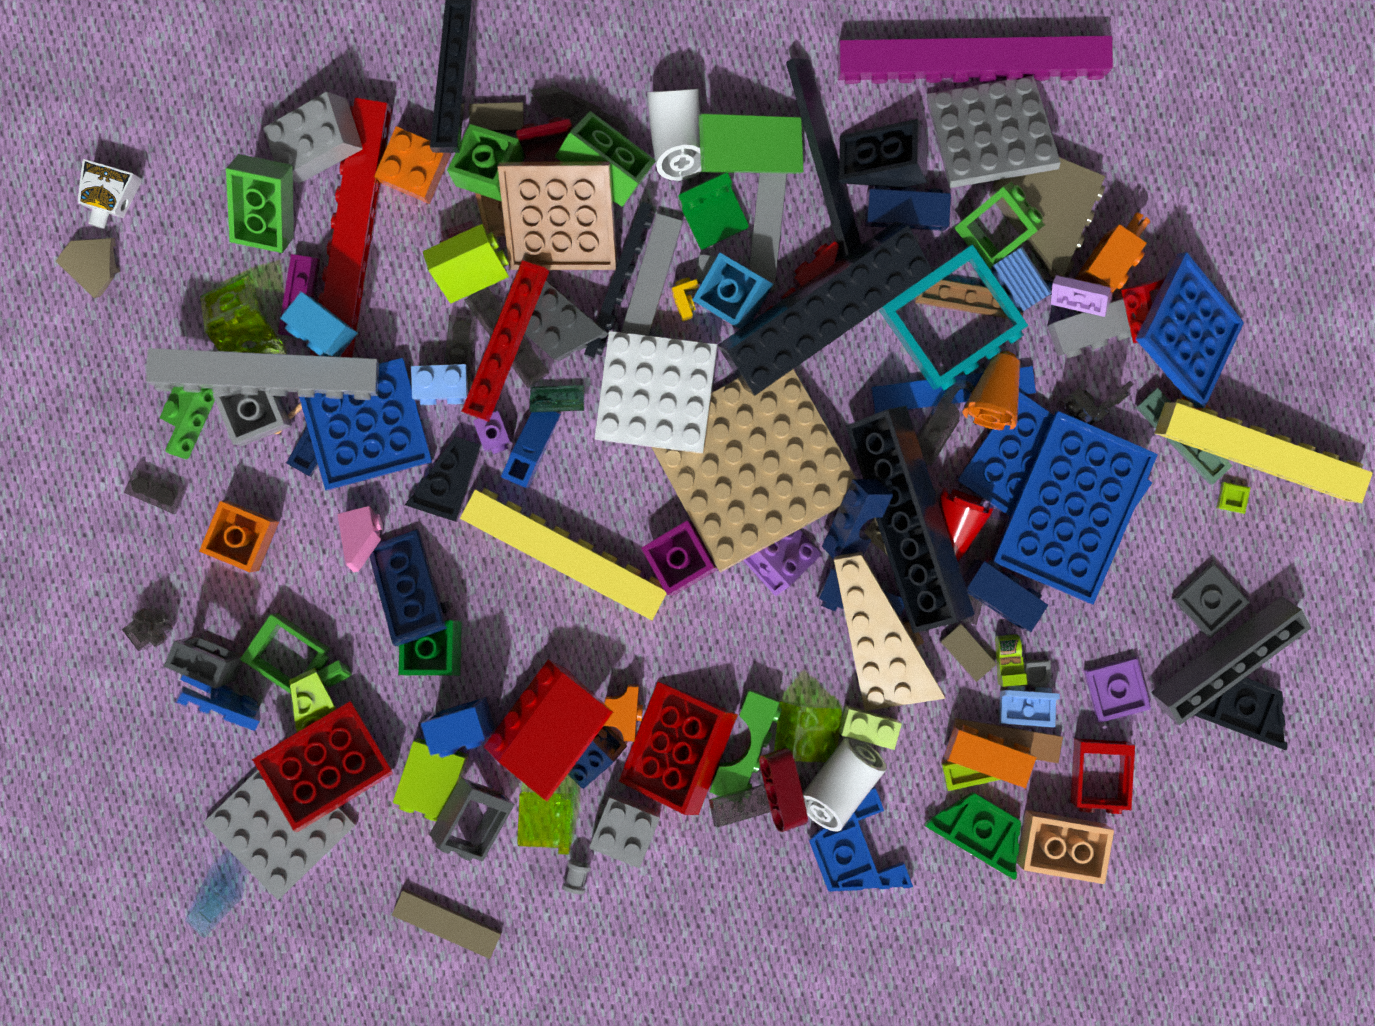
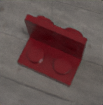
M557 117L549 120L548 124L538 126L537 123H530L522 126V130L516 131L526 155L525 162H561L555 156L569 133L573 130L571 120Z

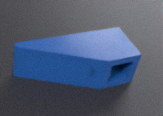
M535 405L509 456L501 475L502 478L525 488H530L561 414L541 405Z

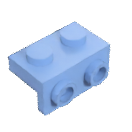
M466 364L411 366L412 399L420 401V405H437L436 400H447V404L451 405L464 404L463 399H466L468 396Z
M1008 686V690L1000 691L999 724L1055 727L1056 700L1060 699V694L1052 693V688L1035 687V692L1025 691V686Z

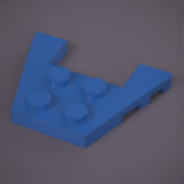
M181 674L180 680L205 691L206 696L182 686L177 695V703L187 706L188 702L199 706L198 710L200 712L209 714L210 710L223 715L222 719L253 731L256 730L260 723V706L257 705L258 702L255 699L246 695L241 696L226 685L213 688Z
M875 786L867 794L842 830L831 831L822 827L808 838L828 892L913 887L904 862L880 871L876 870L858 823L859 820L884 811Z

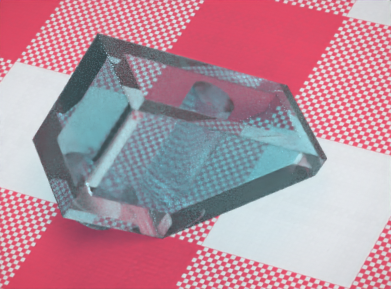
M221 881L198 903L185 919V922L205 939L242 898L224 881Z

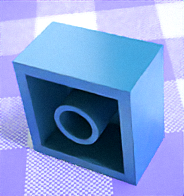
M719 253L695 294L693 301L741 329L753 321L774 284L726 255Z
M303 292L299 293L281 317L287 323L285 327L287 331L304 341L308 339L310 342L307 346L324 357H329L330 355L340 357L358 334V332L322 304Z

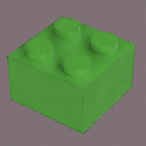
M469 124L461 140L460 153H455L447 171L456 187L502 201L498 173L499 163L523 162L526 155L519 139Z

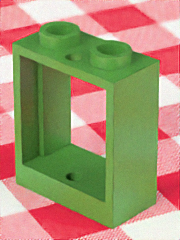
M1012 182L1002 187L954 227L969 247L973 244L989 269L1045 226L1040 211L1030 206L1025 199L1024 191ZM1001 198H1004L1028 230L999 252L975 220Z
M274 613L270 614L240 660L291 694L289 683L291 678L260 658L279 629L282 627L317 651V654L304 672L313 668L319 671L323 669L330 659L327 654L331 648L281 614Z

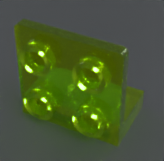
M780 701L779 707L782 710L777 722L774 751L788 748L795 761L826 762L838 746L842 710L839 708L807 707Z
M520 792L517 845L523 847L558 848V854L569 855L572 847L574 794L553 793L550 799L545 801L535 792Z

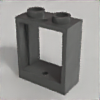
M192 636L173 642L163 667L210 687L218 688L236 681L243 661L240 660L242 654L199 636ZM216 649L220 650V655L215 654Z
M461 777L429 835L436 842L435 847L447 854L453 851L465 860L471 861L473 858L483 862L515 804L502 792ZM473 800L489 806L469 842L452 836L451 833L469 801Z

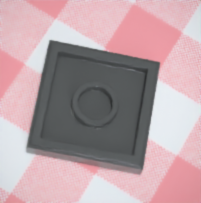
M1212 562L1172 598L1179 608L1209 639L1250 603Z

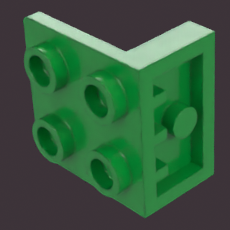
M728 172L678 195L680 208L701 250L736 235L749 227L731 188L732 181Z

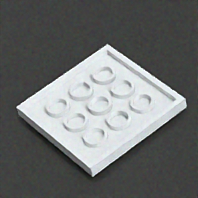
M609 331L595 440L703 453L717 344Z

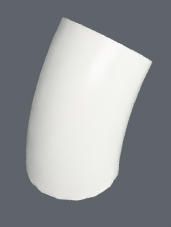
M698 89L647 92L651 136L658 173L666 179L677 181L690 179L701 172Z
M845 737L803 792L808 816L828 830H842L849 818L887 770V765L880 754L864 741Z

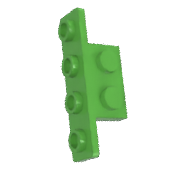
M173 387L159 417L175 426L165 452L180 458L189 459L215 402L212 388H201V392L183 391V387Z

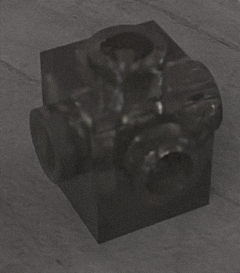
M158 608L140 609L132 615L133 621L122 629L138 651L148 649L152 645L154 647L161 645L168 639L166 634L173 630L169 624L171 622L169 616Z

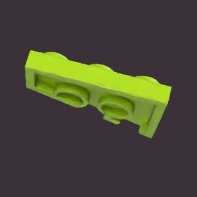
M315 668L289 680L296 733L337 709Z

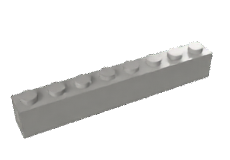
M148 348L146 382L155 386L154 389L158 391H172V387H183V391L201 392V388H212L213 393L229 394L230 389L241 390V394L258 395V391H269V395L286 396L287 392H298L299 397H315V393H325L327 398L342 399L343 394L354 395V399L370 400L371 396H378L379 362L377 359Z

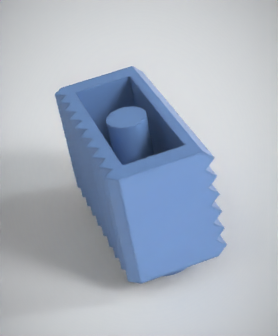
M1022 247L991 268L994 272L993 275L999 284L1004 287L1008 297L1020 313L1052 293Z

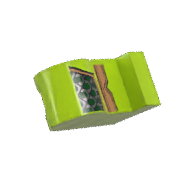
M1019 634L996 636L995 649L998 685L1002 687L1027 685Z

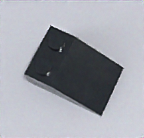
M919 119L840 135L839 182L842 184L897 188L927 183V135Z

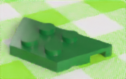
M975 792L969 793L924 823V826L1014 881L1017 878L1016 861L1017 856H1019L1018 836L1021 831V821Z

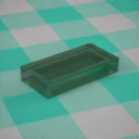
M584 385L531 387L530 412L584 411L585 387Z

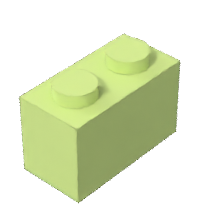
M846 705L839 732L842 736L895 750L902 723L898 719Z

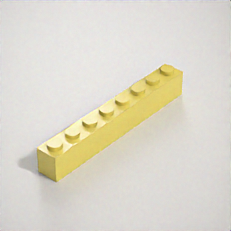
M1177 399L1176 403L1165 402L1154 434L1347 502H1363L1373 472L1362 469L1364 465L1362 463L1347 460L1346 463L1339 461L1340 456L1326 451H1323L1322 454L1314 452L1316 447L1305 443H1299L1297 446L1290 443L1291 438L1279 434H1275L1272 437L1266 434L1267 430L1253 425H1250V428L1241 426L1243 421L1236 418L1226 417L1224 420L1217 417L1218 412L1207 408H1201V411L1192 408L1193 403Z
M484 488L482 492L474 490L460 519L642 616L653 620L666 596V592L658 579L651 576L647 580L640 576L642 571L630 564H627L626 567L617 564L618 558L603 551L602 555L592 550L594 545L581 538L576 542L568 538L570 534L568 531L558 526H555L554 530L545 526L546 520L532 513L528 517L520 512L521 506L509 500L506 504L496 500L498 494L487 488Z

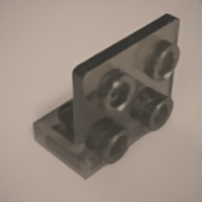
M1130 380L1119 386L1096 406L1094 405L1095 400L1092 395L1086 390L1082 391L1080 387L1062 398L1058 404L1069 416L1092 425L1110 412L1107 407L1110 409L1130 395L1128 389L1134 384Z

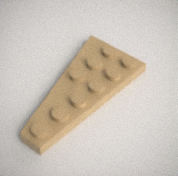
M862 552L834 556L864 710L868 711L945 699V693L935 680L931 669L925 663L918 647L901 618L895 612L891 601L885 595Z

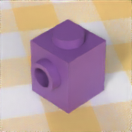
M496 411L492 413L489 422L481 419L473 420L484 451H492L493 455L508 450L507 445L513 443L501 412Z

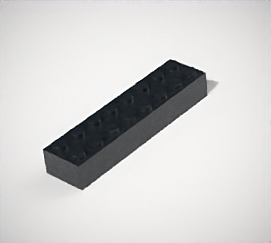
M894 222L717 346L743 388L756 396L932 273L933 270L909 225Z
M907 406L887 409L846 425L862 478L878 479L893 494L883 517H877L876 521L913 633L957 623L975 615Z

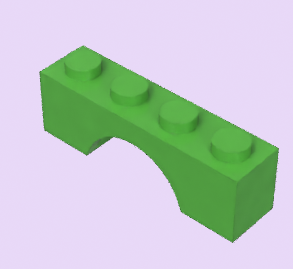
M750 688L747 689L738 713L749 727V746L738 759L719 763L709 787L710 793L738 804L741 803L742 798L747 799L752 787V783L749 782L752 772L757 774L760 767L759 754L762 747H768L772 733L768 732L771 723H777L782 708L778 707L780 703L778 699Z

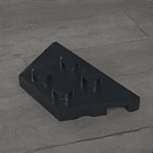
M1245 677L1194 715L1287 751L1288 744L1284 740L1283 726H1286L1285 715L1282 712L1283 693L1270 686Z

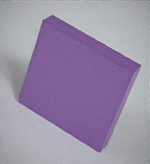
M1134 656L1083 670L1098 723L1151 709L1138 657Z

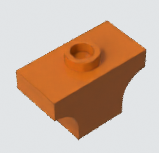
M628 684L627 690L619 696L606 695L605 705L613 711V714L604 726L618 728L623 734L624 741L635 742L636 722L642 721L643 705H638L639 684Z

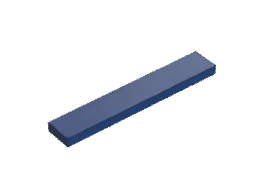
M1033 366L1020 368L1019 391L1024 395L1036 393ZM983 373L955 376L957 382L946 390H943L942 387L933 390L927 380L871 387L874 414L905 405L908 410L965 403Z

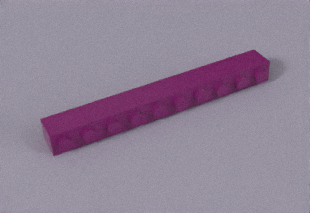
M1112 36L840 40L837 48L838 80H845L846 84H858L861 80H872L874 84H883L888 82V79H898L899 83H912L915 79H925L927 83H937L947 78H952V81L957 83L966 82L969 78H979L981 82H992L996 78L1019 80L1032 75L1035 81H1046L1050 77H1060V80L1070 81L1077 79V76H1087L1088 80H1100L1113 69Z

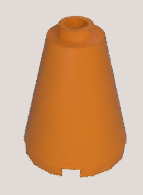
M1001 351L993 356L964 405L962 411L964 417L968 418L969 414L974 417L973 423L990 429L1004 430L1005 425H1011L1010 430L1015 428L1018 421L1020 361L1016 358L1015 354Z

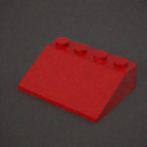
M548 659L483 747L508 771L542 799L548 801L613 714V711L568 669Z
M657 682L618 782L683 815H699L738 714L667 684Z
M351 701L252 759L294 832L301 831L393 775L391 768Z

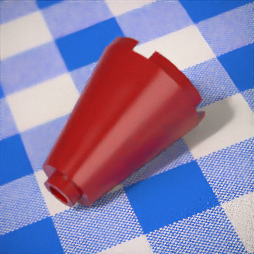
M943 488L939 506L957 561L959 562L991 516L994 506L988 503L987 507L980 504L982 499L955 489H952L951 494H949L947 488Z

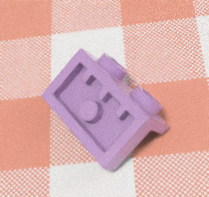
M1056 275L1052 286L1051 305L1105 317L1112 299L1111 288Z

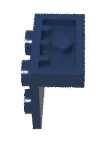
M603 726L568 775L584 789L615 762L627 745L608 726Z

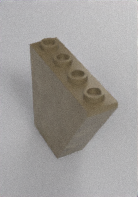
M1060 157L1059 169L995 180L989 196L992 197L1002 187L1012 182L1024 191L1025 199L1030 206L1040 211L1045 226L1027 239L1025 243L1052 279H1055L1056 275L1064 277L1070 274L1074 265V261L1071 260L1074 251H1079L1085 236L1081 235L1085 226L1090 225L1095 211L1092 210L1095 201L1101 199L1105 190V186L1102 185L1105 178L1104 175ZM1004 198L995 203L1019 235L1028 230Z

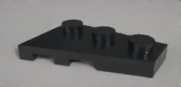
M455 436L436 461L435 466L419 484L418 489L408 499L405 506L458 522L482 445Z

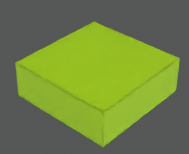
M1222 482L1216 508L1245 514L1251 487Z

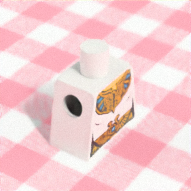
M83 159L78 203L92 209L88 224L105 229L109 214L124 218L142 179L133 173Z

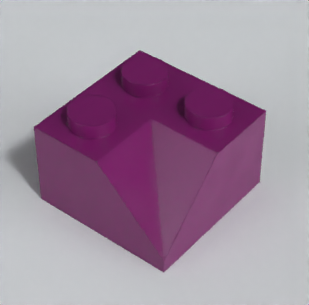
M687 520L641 548L667 595H676L718 570L692 521Z

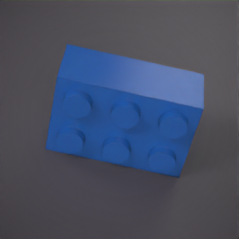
M486 697L435 712L421 723L430 756L439 753L440 758L456 753V750L460 749L461 746H466L468 750L483 745L482 742L486 741V738L490 736V733L495 728Z

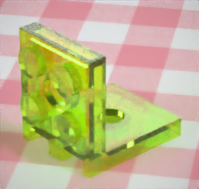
M249 273L200 296L205 333L219 352L287 355L286 348L259 310L254 281ZM246 341L256 343L253 348H244L242 346Z

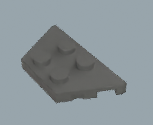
M547 280L525 331V334L556 361L567 358L572 352L580 351L588 347V343L597 338L603 339L609 334Z

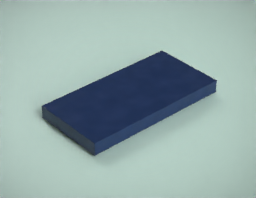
M416 529L378 543L369 557L392 644L396 647L446 629V622L420 531Z

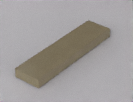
M403 889L392 913V916L488 959L491 958L502 934L499 930L406 889Z

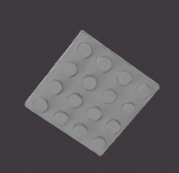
M1033 75L1019 80H1004L927 94V105L950 188L1059 169L1061 162Z
M258 770L203 822L277 900L357 824L340 806L301 831L294 832Z

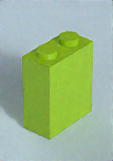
M483 224L422 251L428 271L450 304L509 277L506 269L509 261L503 249L497 250L499 244L493 232L487 233Z
M419 737L416 738L411 746L393 803L399 805L398 808L402 811L409 813L418 811L424 813L426 819L437 821L462 776L469 754L456 750V753L442 758L439 757V753L430 756L426 740Z

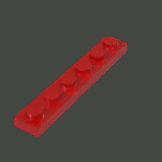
M522 260L462 408L463 413L487 422L490 421L549 274V270L545 267Z

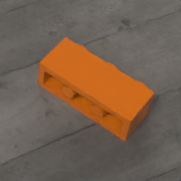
M963 724L962 729L954 726L943 756L945 759L1026 788L1037 758L1029 753V747L1014 743L1013 747L1004 744L1005 739L990 733L988 738L978 735L979 730Z

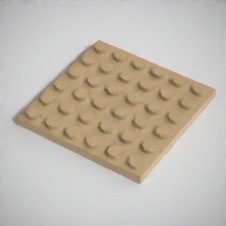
M794 369L756 396L746 391L738 379L711 393L703 453L651 447L720 573L839 508L852 479H857Z

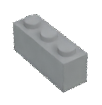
M1123 299L1110 303L1105 317L1084 312L1047 326L1057 356L1066 354L1067 359L1083 354L1082 348L1091 345L1094 350L1108 345L1107 339L1117 336L1118 341L1132 337Z

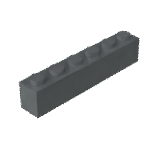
M1281 596L1151 693L1161 710L1180 726L1309 631L1311 626L1303 610Z

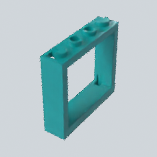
M973 244L879 310L933 390L939 387L946 390L957 382L955 376L962 371L967 375L978 368V360L984 356L989 360L1002 351L999 347L1007 340L1010 344L1014 343L1024 336L1022 330L1029 326ZM967 262H970L1013 324V327L940 376L896 311Z

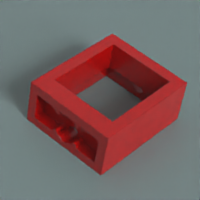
M1167 275L1121 290L1133 343H1138L1136 337L1152 306L1149 291L1157 288L1160 290Z
M1074 738L1070 802L1078 807L1079 811L1094 813L1095 809H1106L1105 812L1110 814H1122V810L1132 811L1135 745L1128 741ZM1084 753L1120 755L1118 798L1082 796Z

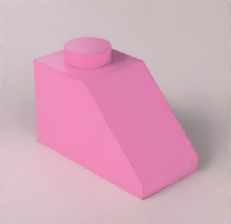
M369 506L337 514L345 564L353 572H358L381 540L379 531L383 529L381 517L379 514H375Z

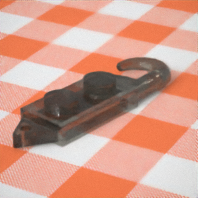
M553 85L550 88L531 90V94L540 105L542 113L553 118L564 117L565 120L570 119L572 127L575 128L591 111L608 125L617 128L624 137L629 139V128L626 122L602 110L600 107Z
M958 380L947 388L937 406L933 407L916 436L926 466H932L959 423L960 413L952 403V400L961 389L968 390L971 395L975 388L971 382Z

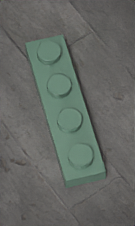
M1155 388L1135 408L1156 429L1165 402L1171 401L1158 388ZM1165 438L1209 485H1213L1233 466L1225 458Z

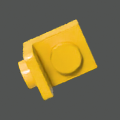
M690 277L675 282L676 286L671 289L682 322L692 319V311L696 310L691 295L686 296L685 292L699 287L698 280L691 281Z

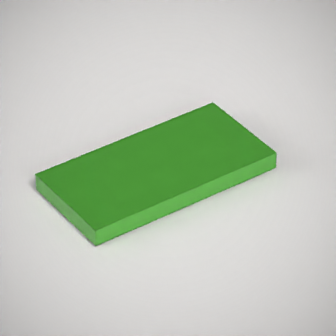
M699 115L701 172L800 174L804 172L801 117Z

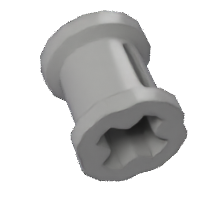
M569 860L567 864L569 871L566 882L562 884V889L573 894H585L586 888L584 883L587 872L591 871V866L584 862Z

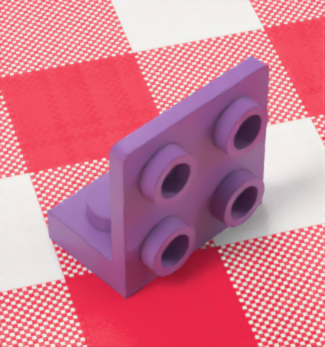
M797 530L743 561L767 588L777 596L790 587L821 556V553L800 530Z

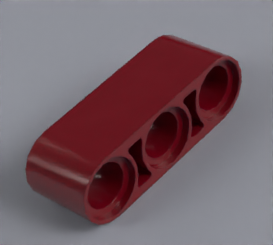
M782 748L760 756V770L772 819L777 830L785 832L807 824V809L791 751L788 748Z

